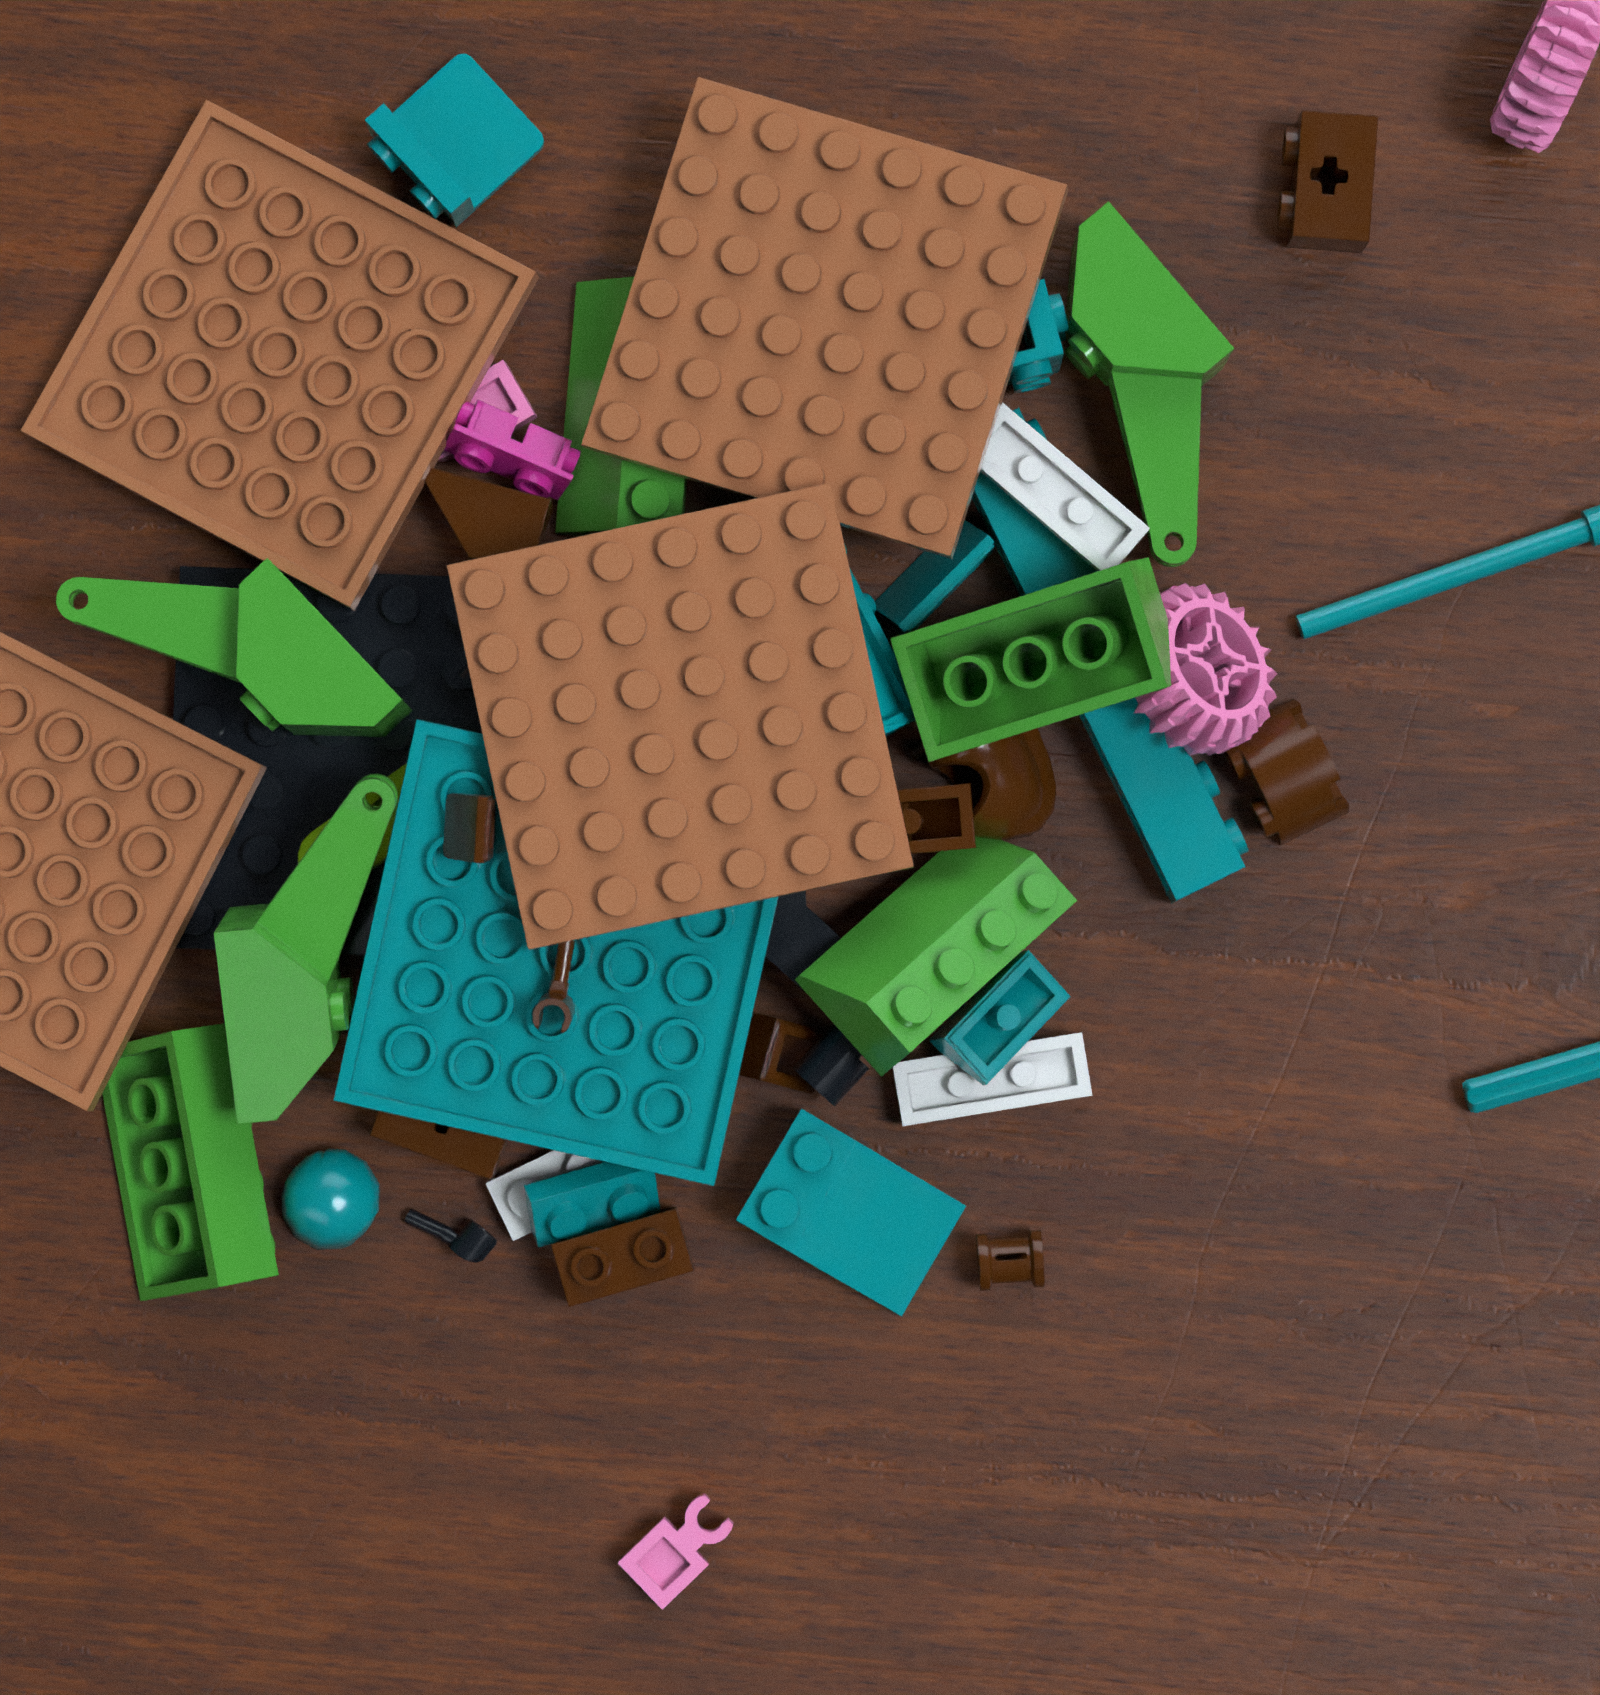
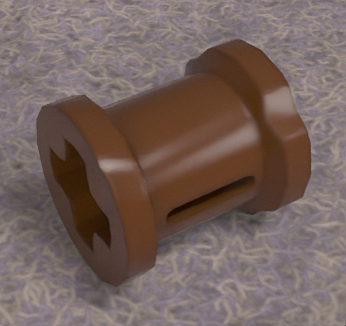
M1031 1230L1028 1237L989 1239L986 1233L976 1234L980 1291L990 1290L992 1284L1029 1281L1032 1282L1034 1287H1045L1041 1230Z

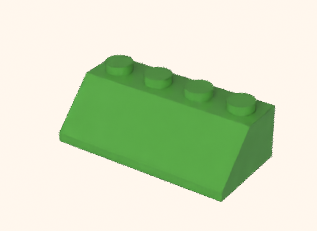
M634 277L582 281L576 284L563 437L572 440L570 447L581 451V454L572 472L574 475L573 479L558 500L555 533L558 535L584 536L685 514L687 479L592 451L581 445Z
M1149 557L1128 561L890 638L928 762L1171 686L1168 618Z
M975 837L976 848L939 851L795 979L881 1077L913 1051L1077 901L1035 852L1003 840Z
M225 1023L171 1031L129 1041L102 1095L140 1301L278 1276L275 1241L269 1225L263 1192L264 1182L259 1170L252 1123L237 1124Z

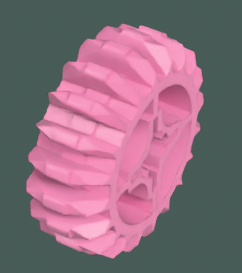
M1544 0L1493 109V114L1490 118L1492 133L1504 138L1506 143L1522 150L1527 148L1540 153L1549 147L1577 96L1600 44V0Z
M1184 583L1180 586L1168 588L1161 592L1160 595L1168 618L1171 686L1135 697L1138 705L1134 713H1145L1150 719V734L1165 732L1166 743L1169 748L1184 747L1189 756L1197 753H1206L1208 756L1215 753L1221 754L1250 740L1252 735L1258 732V728L1262 726L1263 722L1271 717L1268 707L1277 698L1274 690L1269 686L1277 673L1267 666L1265 662V657L1271 649L1260 646L1256 637L1260 626L1249 627L1244 620V607L1230 608L1225 592L1211 594L1205 584L1189 587Z

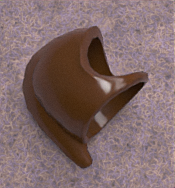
M1038 728L931 762L927 760L928 765L932 769L943 773L951 785L970 784L975 837L995 840H1013L1029 837L1041 830L1054 812L1057 786L1051 759Z

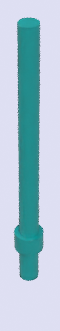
M1600 505L1581 511V518L1296 615L1295 619L1301 637L1304 640L1590 542L1593 547L1600 545Z

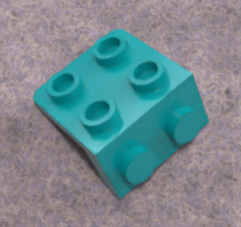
M467 54L456 55L393 113L383 103L365 119L369 132L373 137L366 145L390 172H394L400 166L416 184L409 191L426 212L434 219L443 213L456 228L544 147V138L539 129L477 62Z
M1041 279L1023 333L1027 350L1017 352L1007 386H1013L1014 393H1024L1050 385L1049 376L1058 373L1064 355L1061 341L1066 340L1065 331H1069L1068 321L1060 293L1048 295L1045 279Z

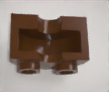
M1295 699L1269 710L1271 717L1263 722L1262 726L1258 728V732L1254 733L1250 740L1223 752L1237 780L1249 776L1259 796L1258 800L1250 803L1253 816L1263 835L1267 838L1275 834L1280 846L1349 813V803L1342 796L1336 784V781L1340 780V776L1315 725L1308 726L1302 714L1301 704Z

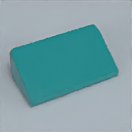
M964 520L953 559L924 551L875 601L876 612L899 635L915 631L992 554L995 541L988 534Z
M1029 950L1022 951L966 1001L938 1029L929 1041L937 1050L982 1085H987L1071 996Z

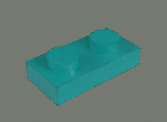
M603 1162L524 1185L531 1232L538 1248L661 1212L654 1172L609 1162Z

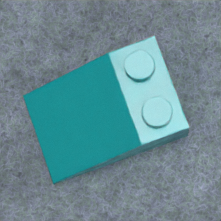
M801 1108L736 1221L902 1316L966 1205Z

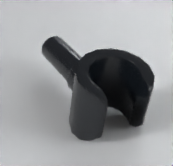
M410 1209L405 1218L406 1224L439 1239L442 1243L448 1245L459 1257L473 1263L483 1261L497 1244L496 1238L472 1219L458 1234L451 1227L414 1209Z

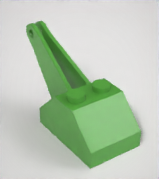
M1108 201L1079 225L1071 249L1066 309L1069 331H1065L1066 340L1070 346L1064 351L1072 364L1084 377L1090 379L1096 374L1104 385L1109 386L1143 521L1150 528L1146 533L1150 553L1160 565L1173 568L1186 563L1194 553L1197 544L1201 388L1223 369L1234 347ZM1168 536L1177 537L1181 542V548L1177 551L1167 549L1164 543L1165 538Z
M268 558L239 584V588L75 577L65 581L57 592L56 605L63 617L76 625L96 630L243 684L248 690L239 699L272 732L282 725L294 735L385 737L412 712V709ZM79 594H87L88 604L83 609H75L74 600Z
M382 774L366 775L355 784L269 904L230 907L214 931L237 1124L276 1121L334 1051L342 1031L349 1029V1016H352L355 994L352 978H341L339 957L392 813L398 802V791L391 779ZM369 792L378 793L382 798V804L377 806L371 805L366 799V794Z

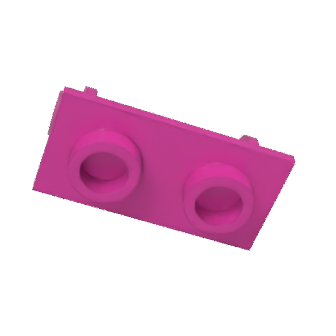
M479 399L475 405L466 402L458 413L455 426L446 440L444 451L455 455V460L467 469L480 473L492 471L513 480L514 486L521 492L559 500L573 479L574 475L572 472L581 454V451L570 447L572 440L530 423L522 443L511 439L519 417Z

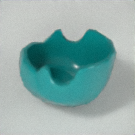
M330 1148L325 1151L318 1150L306 1156L292 1169L286 1179L281 1196L282 1218L297 1240L316 1250L346 1248L364 1235L372 1225L379 1211L380 1183L368 1163L347 1150Z

